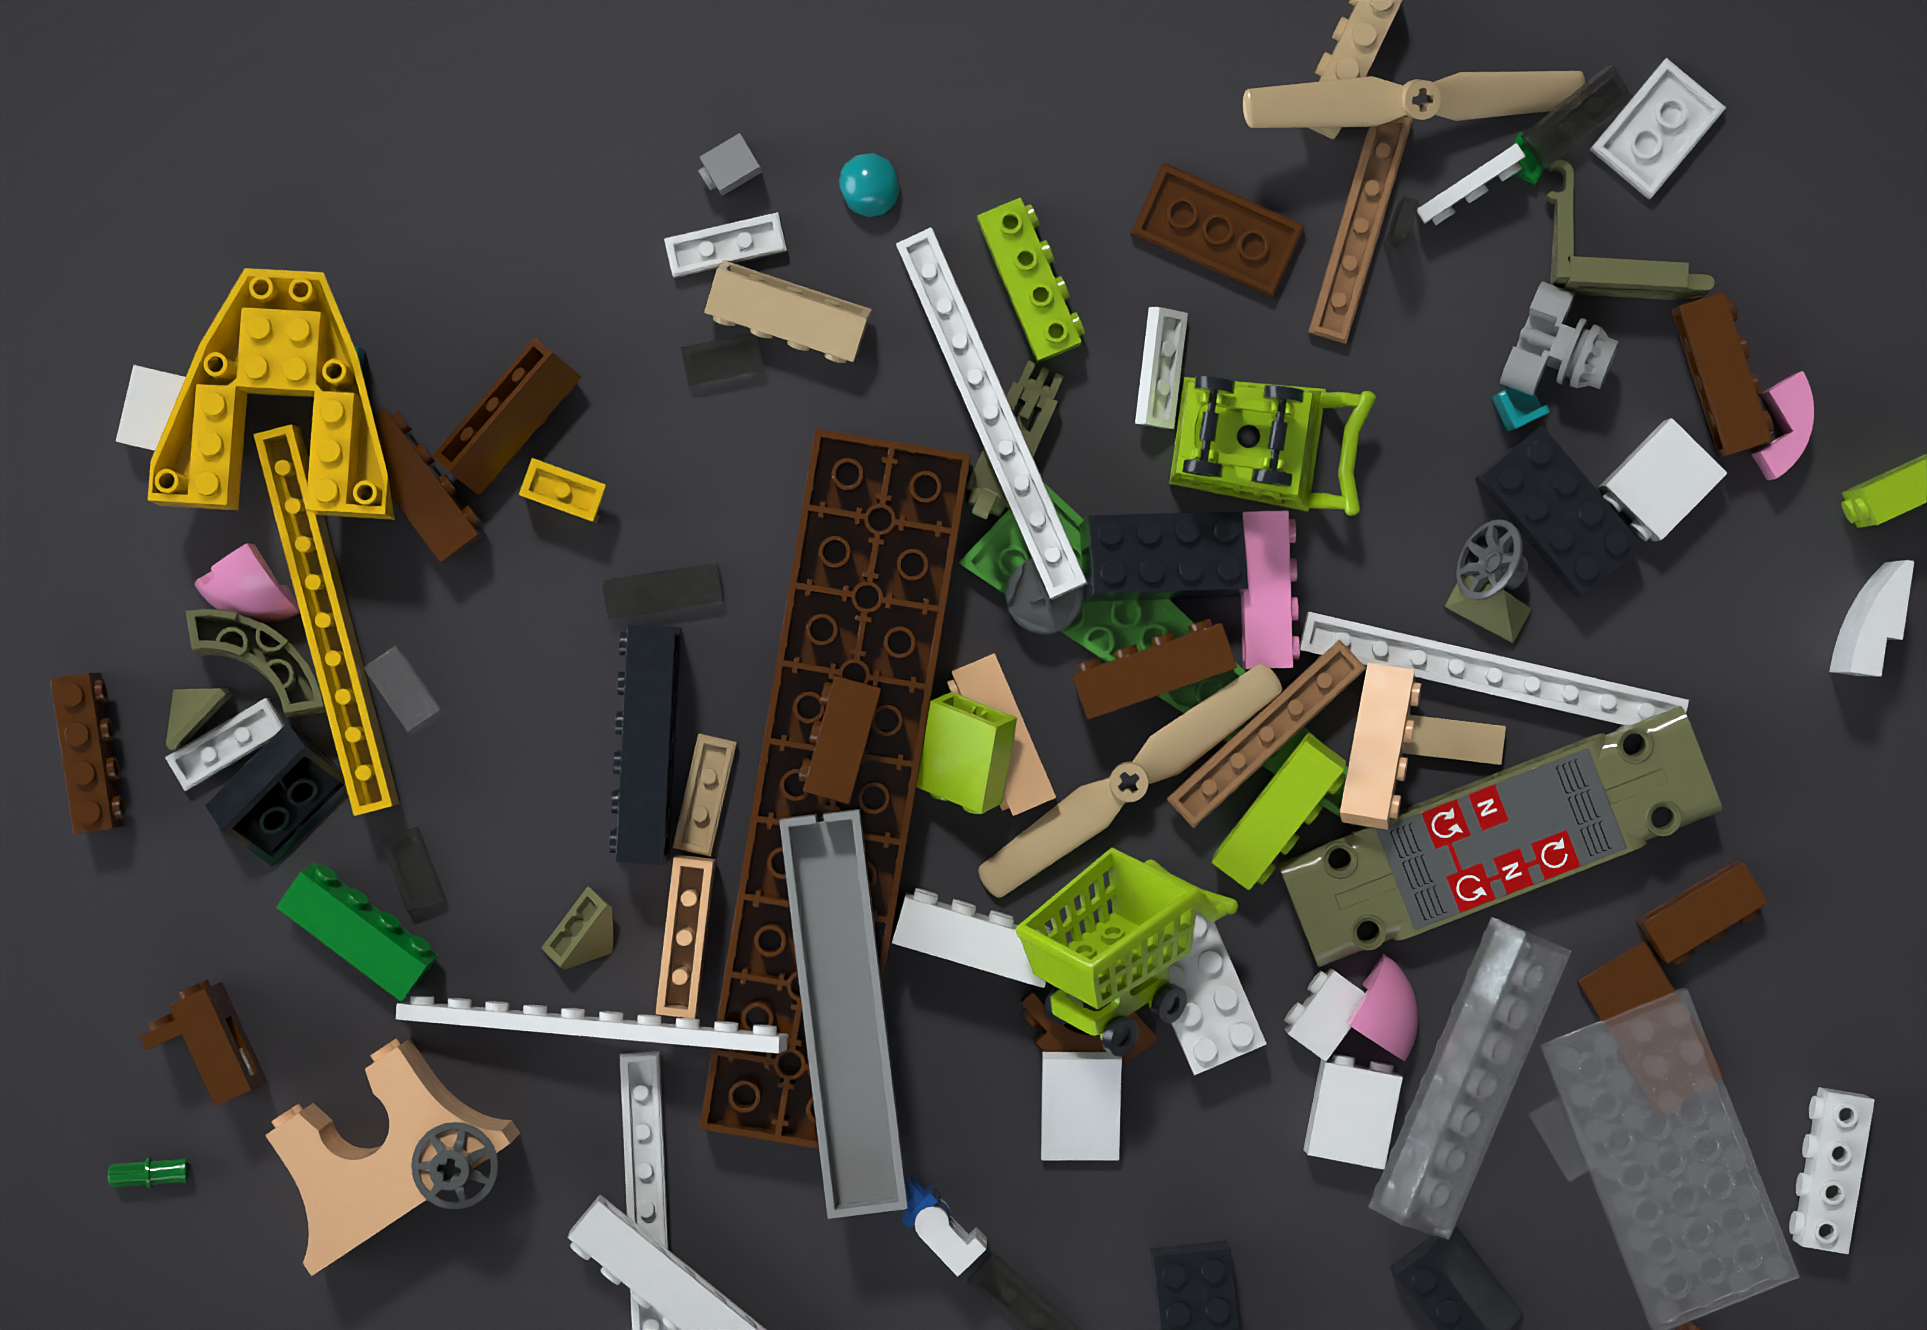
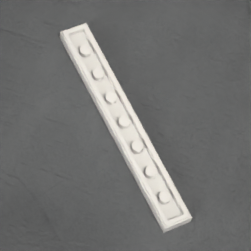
M660 1051L621 1053L620 1071L627 1217L669 1250ZM631 1296L632 1330H671L661 1320L664 1315L653 1306L649 1310L642 1307Z

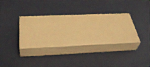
M1409 715V720L1415 721L1414 733L1411 744L1404 743L1402 753L1502 764L1506 726Z
M698 734L672 848L707 856L712 855L737 742Z

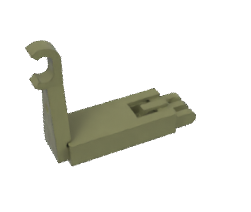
M1555 159L1547 163L1545 168L1550 173L1558 171L1563 175V192L1557 193L1552 190L1544 199L1548 203L1555 204L1551 285L1573 292L1575 295L1661 300H1699L1704 298L1714 287L1715 281L1712 276L1689 274V263L1574 256V170L1568 162L1561 159Z
M1028 360L1019 382L1012 383L1007 399L1030 452L1034 456L1058 403L1054 398L1064 376L1057 373L1052 379L1051 387L1047 386L1044 382L1050 369L1042 367L1037 380L1029 378L1034 372L1036 363ZM1034 406L1038 407L1036 414L1035 410H1033ZM984 447L965 490L969 491L965 502L974 506L972 513L979 517L987 519L990 513L1001 518L1004 509H1010L1011 507Z

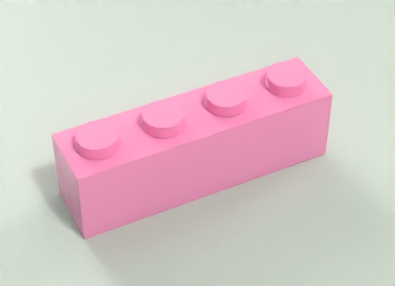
M1289 511L1243 512L1248 589L1240 595L1243 669H1252L1258 664H1264L1269 668H1293V660H1299L1300 656L1299 637L1292 636V621H1298V598L1291 597V582L1297 581L1296 558H1290L1289 544L1296 542L1295 519H1289Z

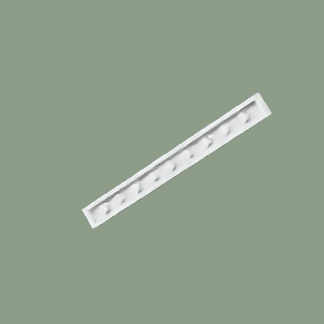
M930 227L896 243L1050 598L1053 600L1088 584L934 230Z
M1307 612L1300 641V650L1322 655L1337 640H1341L1357 659L1366 666L1369 662L1415 670V677L1620 725H1633L1679 706H1682L1686 712L1689 703L1687 699L1312 612Z
M411 995L410 1001L397 1003L396 1019L769 1053L786 1051L788 1045V1034L777 1033V1026L753 1025V1031L738 1030V1023L716 1021L714 1022V1028L701 1027L699 1026L700 1020L692 1018H676V1024L661 1023V1016L638 1015L637 1021L623 1020V1013L600 1011L599 1018L585 1016L584 1009L561 1008V1014L547 1013V1006L523 1005V1011L509 1010V1003L488 1001L485 1007L471 1006V999L448 998V1004L434 1003V996Z

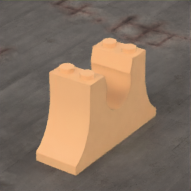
M397 1038L370 1055L374 1063L365 1068L373 1094L384 1104L389 1116V1132L383 1145L375 1148H359L349 1144L338 1134L333 1120L314 1103L305 1109L298 1103L271 1121L275 1129L265 1135L294 1178L305 1205L309 1238L303 1264L311 1276L427 1200L415 1185L411 1163L416 1145L428 1131L444 1123H466L481 1130L494 1145L496 1153L511 1144L520 1134L512 1120H502L483 1115L458 1100L439 1081L411 1038L400 1044ZM446 1130L438 1133L436 1136L447 1148L453 1147L459 1130ZM466 1132L464 1150L467 1153L485 1147L476 1136ZM430 1140L422 1150L420 1162L431 1161L437 1155ZM487 1153L473 1162V1168L490 1158L489 1154ZM420 1170L423 1183L431 1191L434 1183L429 1176V1171Z

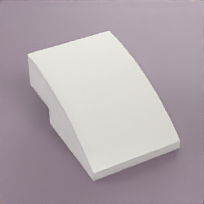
M1914 561L1884 562L1870 577L1846 615L1833 651L1829 672L1854 676H1882L1887 640H1903Z

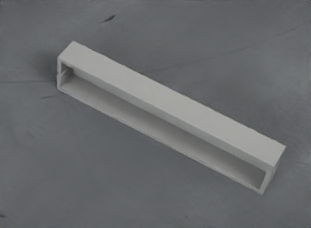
M860 809L824 813V821L818 822L817 814L788 817L779 820L828 1219L908 1209V1195Z

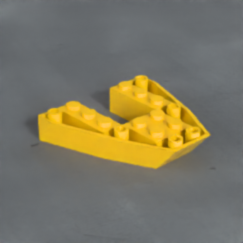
M244 268L198 346L152 456L148 501L159 506L238 510L247 393L314 397L306 510L315 515L395 520L388 473L358 355L324 272Z

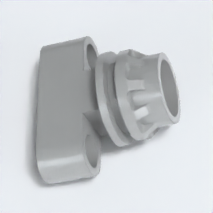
M1542 281L1530 306V315L1525 327L1521 330L1517 346H1513L1507 360L1500 384L1534 396L1546 366L1559 370L1556 383L1563 384L1565 378L1568 377L1571 379V387L1578 389L1592 386L1601 389L1612 365L1619 341L1609 338L1602 327L1594 324L1591 330L1586 329L1587 320L1583 318L1580 319L1576 329L1564 325L1572 307L1575 293Z

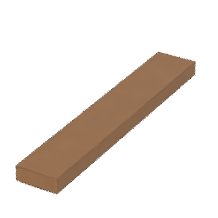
M1402 116L1380 126L1368 128L1308 330L1309 334L1342 344L1347 343L1412 124V118Z
M1337 640L1284 689L1279 696L1271 701L1176 789L1167 800L1195 828L1356 679L1366 667L1341 640Z

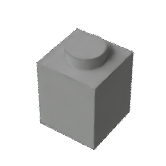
M740 133L700 156L704 167L698 170L709 190L711 191L717 187L722 196L762 173L759 164Z

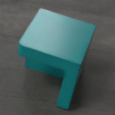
M1508 388L1491 397L1507 432L1550 412L1547 405L1541 406L1536 394L1531 396L1513 388Z

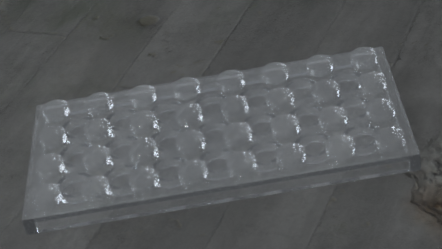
M1686 988L1679 989L1540 1045L1651 1330H1670L1800 1278L1694 1004Z

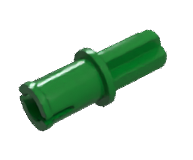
M147 1157L145 1162L111 1164L108 1167V1182L111 1187L146 1185L147 1189H152L153 1184L188 1183L189 1180L187 1158L152 1161L151 1157Z

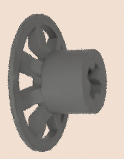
M1492 520L1479 527L1466 541L1458 558L1456 578L1460 590L1470 599L1486 600L1502 590L1511 591L1517 588L1525 579L1528 571V562L1522 555V538L1514 524L1507 520ZM1497 528H1506L1508 532L1498 540ZM1485 532H1487L1486 541L1488 544L1486 549L1475 544L1477 539ZM1512 542L1514 543V551L1509 548ZM1471 550L1472 553L1479 557V560L1476 563L1465 565V560ZM1473 574H1480L1473 578L1471 587L1469 589L1466 585L1464 577ZM1490 582L1492 586L1490 589L1479 592L1484 583Z
M460 1122L444 1123L428 1131L416 1145L411 1163L412 1176L420 1193L431 1203L445 1209H464L481 1201L494 1186L499 1166L497 1153L490 1139L478 1128ZM446 1130H459L453 1147L447 1148L436 1135ZM466 1132L476 1136L485 1147L467 1153L464 1150ZM430 1140L437 1155L431 1161L420 1162L422 1150ZM487 1153L491 1162L489 1178L473 1169V1162ZM420 1170L429 1171V1176L434 1183L431 1191L423 1183ZM468 1180L485 1184L484 1188L477 1195L466 1200L465 1183ZM441 1189L455 1190L459 1201H446L437 1197L436 1194Z

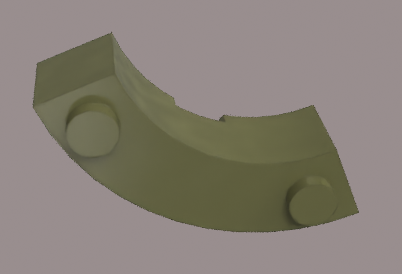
M214 609L186 611L191 647L196 656L229 657L255 668L276 689L287 719L327 713L320 687L308 664L288 640L277 631L262 622L260 623L251 618L238 615L235 612Z

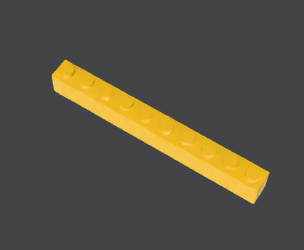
M291 424L253 434L353 814L357 816L399 805L400 802L324 515H315L306 510L309 457L301 428Z

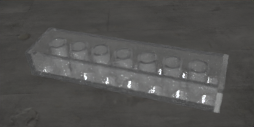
M1491 918L1487 929L1483 933L1482 941L1472 965L1467 971L1466 979L1457 1000L1452 1006L1451 1014L1443 1033L1437 1041L1434 1054L1426 1073L1421 1079L1420 1087L1411 1108L1406 1114L1405 1122L1397 1141L1391 1149L1380 1181L1375 1187L1374 1195L1368 1206L1369 1208L1403 1226L1442 1238H1450L1570 957L1571 950L1496 918Z

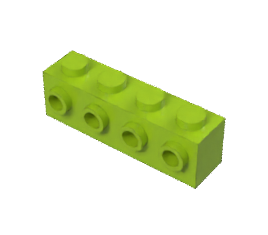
M1020 197L977 215L979 227L1037 364L1080 346L1081 339L1079 336L1085 334L1083 325L1077 312L1070 314L1064 300L1070 298L1063 278L1061 276L1055 278L1049 266L1055 260L1047 241L1039 242L1034 228L1040 225L1032 205L1024 206Z
M1308 733L1216 850L1211 863L1247 890H1250L1256 881L1262 885L1274 871L1276 866L1271 862L1278 853L1282 852L1286 855L1298 840L1299 836L1295 832L1303 822L1310 825L1323 807L1318 802L1327 791L1333 795L1347 777L1342 773L1345 769L1346 760Z

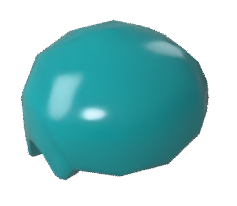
M875 153L856 155L844 164L840 172L839 186L848 207L853 212L866 217L883 215L895 206L900 192V183L897 173L888 159Z

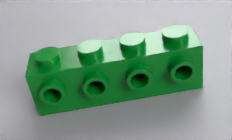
M313 862L298 874L276 908L402 1002L415 990L439 955L431 949L430 944L425 939L412 935L402 928L399 921L393 915L381 912L370 904L364 893L357 889L349 888L337 879V874L332 869Z

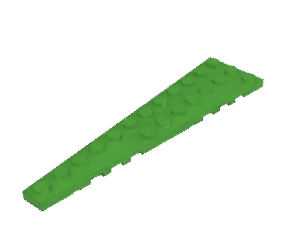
M1045 484L1082 568L1079 525L1084 519ZM1011 508L959 562L960 565L1005 595L1008 581L1016 568L1029 559H1033ZM1083 599L1082 610L1075 621L1061 632L1104 661L1109 662L1116 659L1115 651L1135 644L1138 651L1152 647L1151 639L1172 631L1175 638L1190 634L1188 626L1194 623L1169 599L1084 602ZM1236 663L1237 668L1157 696L1182 713H1186L1246 673V671ZM1262 708L1259 712L1253 715L1250 719H1248L1245 723H1243L1240 727L1234 730L1223 740L1228 742L1230 739H1232L1264 708ZM1303 727L1262 766L1276 775L1308 733L1313 737L1315 736ZM1345 765L1342 773L1347 776L1348 767ZM1346 779L1333 795L1327 791L1318 802L1340 818Z

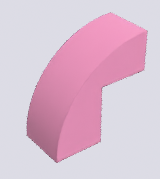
M1803 371L1792 374L1761 394V397L1784 433L1751 454L1767 481L1777 479L1794 465L1803 453L1812 432L1814 401L1809 382Z

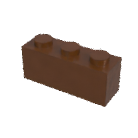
M839 676L834 677L833 683L825 682L819 703L826 706L822 721H814L809 738V743L816 744L812 760L804 758L798 781L805 783L803 792L847 804L850 803L882 688Z
M1734 860L1640 917L1636 922L1659 960L1666 963L1673 961L1674 964H1679L1695 954L1693 948L1704 941L1707 944H1712L1728 934L1726 928L1737 921L1744 924L1758 917L1762 913L1759 908L1767 904L1768 901L1746 864Z

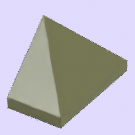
M1471 575L1464 577L1469 589L1474 578ZM1458 583L1454 586L1444 605L1445 608L1511 643H1514L1531 611L1530 607L1505 590L1486 600L1470 599L1462 593ZM1484 583L1479 592L1490 589L1492 587L1491 584Z
M229 688L173 689L166 746L171 751L182 748L234 693Z
M588 886L541 949L564 970L612 954V907L594 889Z

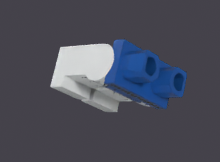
M910 1175L906 1179L908 1209H904L901 1221L909 1229L915 1224L918 1235L958 1277L986 1250L987 1237L977 1227L968 1234L951 1216L949 1206L944 1200L939 1198L940 1192L932 1184L925 1190Z

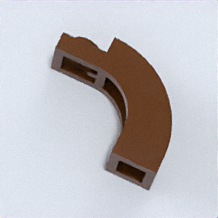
M1033 989L1021 998V1003L1026 1007L1021 1011V1014L1035 1029L1041 1025L1045 1029L1035 1038L1036 1043L1044 1051L1107 1052L1103 1048L1100 1035H1090L1066 1024L1060 1025L1049 1020L1044 1013L1045 1002ZM1136 1011L1127 1017L1137 1023L1139 1028L1138 1038L1132 1050L1122 1056V1064L1140 1055L1158 1039L1156 1033Z

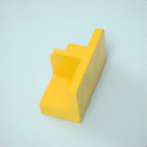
M532 458L519 495L598 523L600 516L597 514L608 485Z

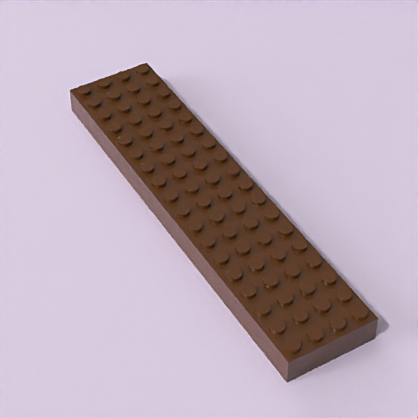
M815 428L717 1021L738 1023V1030L753 1031V1025L777 1026V1033L788 1034L787 1050L781 1053L712 1048L699 1126L701 1130L819 1149L779 820L788 817L817 814L818 822L824 821V813L854 809L861 810L883 988L971 454ZM835 676L882 688L849 804L803 792L805 783L798 781L804 758L812 760L816 744L809 743L814 721H822L826 706L819 704L825 682L833 683Z

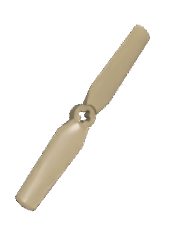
M1581 71L1459 72L1435 82L1415 79L1408 81L1404 85L1370 76L1247 89L1244 93L1243 113L1246 123L1251 128L1377 127L1405 115L1409 118L1420 120L1429 119L1437 115L1450 120L1460 121L1576 109L1581 105L1585 94V77ZM1419 89L1421 94L1427 95V102L1421 103L1420 108L1419 105L1412 103V98L1419 95Z
M1264 664L1256 665L1151 735L1134 760L1119 764L1112 771L1111 777L1077 788L980 865L978 874L984 887L993 896L1002 898L1106 829L1125 802H1134L1141 799L1146 793L1149 784L1183 772L1279 696L1282 692V686L1276 674ZM1126 772L1129 776L1136 773L1139 776L1136 782L1138 788L1136 791L1132 792L1129 788L1122 790L1119 787L1122 783V773Z

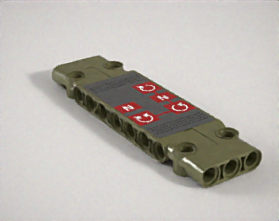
M1679 706L1633 725H1623L1610 734L1605 735V733L1587 737L1399 811L1398 819L1390 818L1388 830L1359 826L1352 830V834L1340 839H1330L1320 847L1277 864L1318 967H1321L1362 950H1374L1381 946L1383 942L1391 939L1399 941L1418 935L1637 850L1647 844L1646 840L1659 835H1671L1682 826L1721 812L1722 805L1690 721L1683 707ZM1636 733L1641 740L1640 748L1632 754H1627L1623 749V741L1628 735ZM1658 807H1666L1669 812L1668 820L1661 826H1654L1651 821L1653 811ZM1338 848L1347 850L1349 858L1345 865L1342 867H1332L1329 865L1328 857L1333 850ZM1364 921H1372L1377 925L1376 933L1370 939H1361L1357 936V928Z

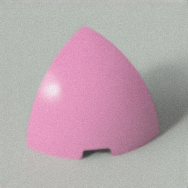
M246 543L213 565L211 567L212 571L198 578L194 584L205 600L217 610L235 612L238 615L251 618L260 623L280 622L301 614L298 603L288 586L279 585L255 544Z
M1383 953L1362 985L1368 990L1346 1023L1398 1058L1406 1061L1417 1035V1001L1412 986L1404 972L1390 957Z

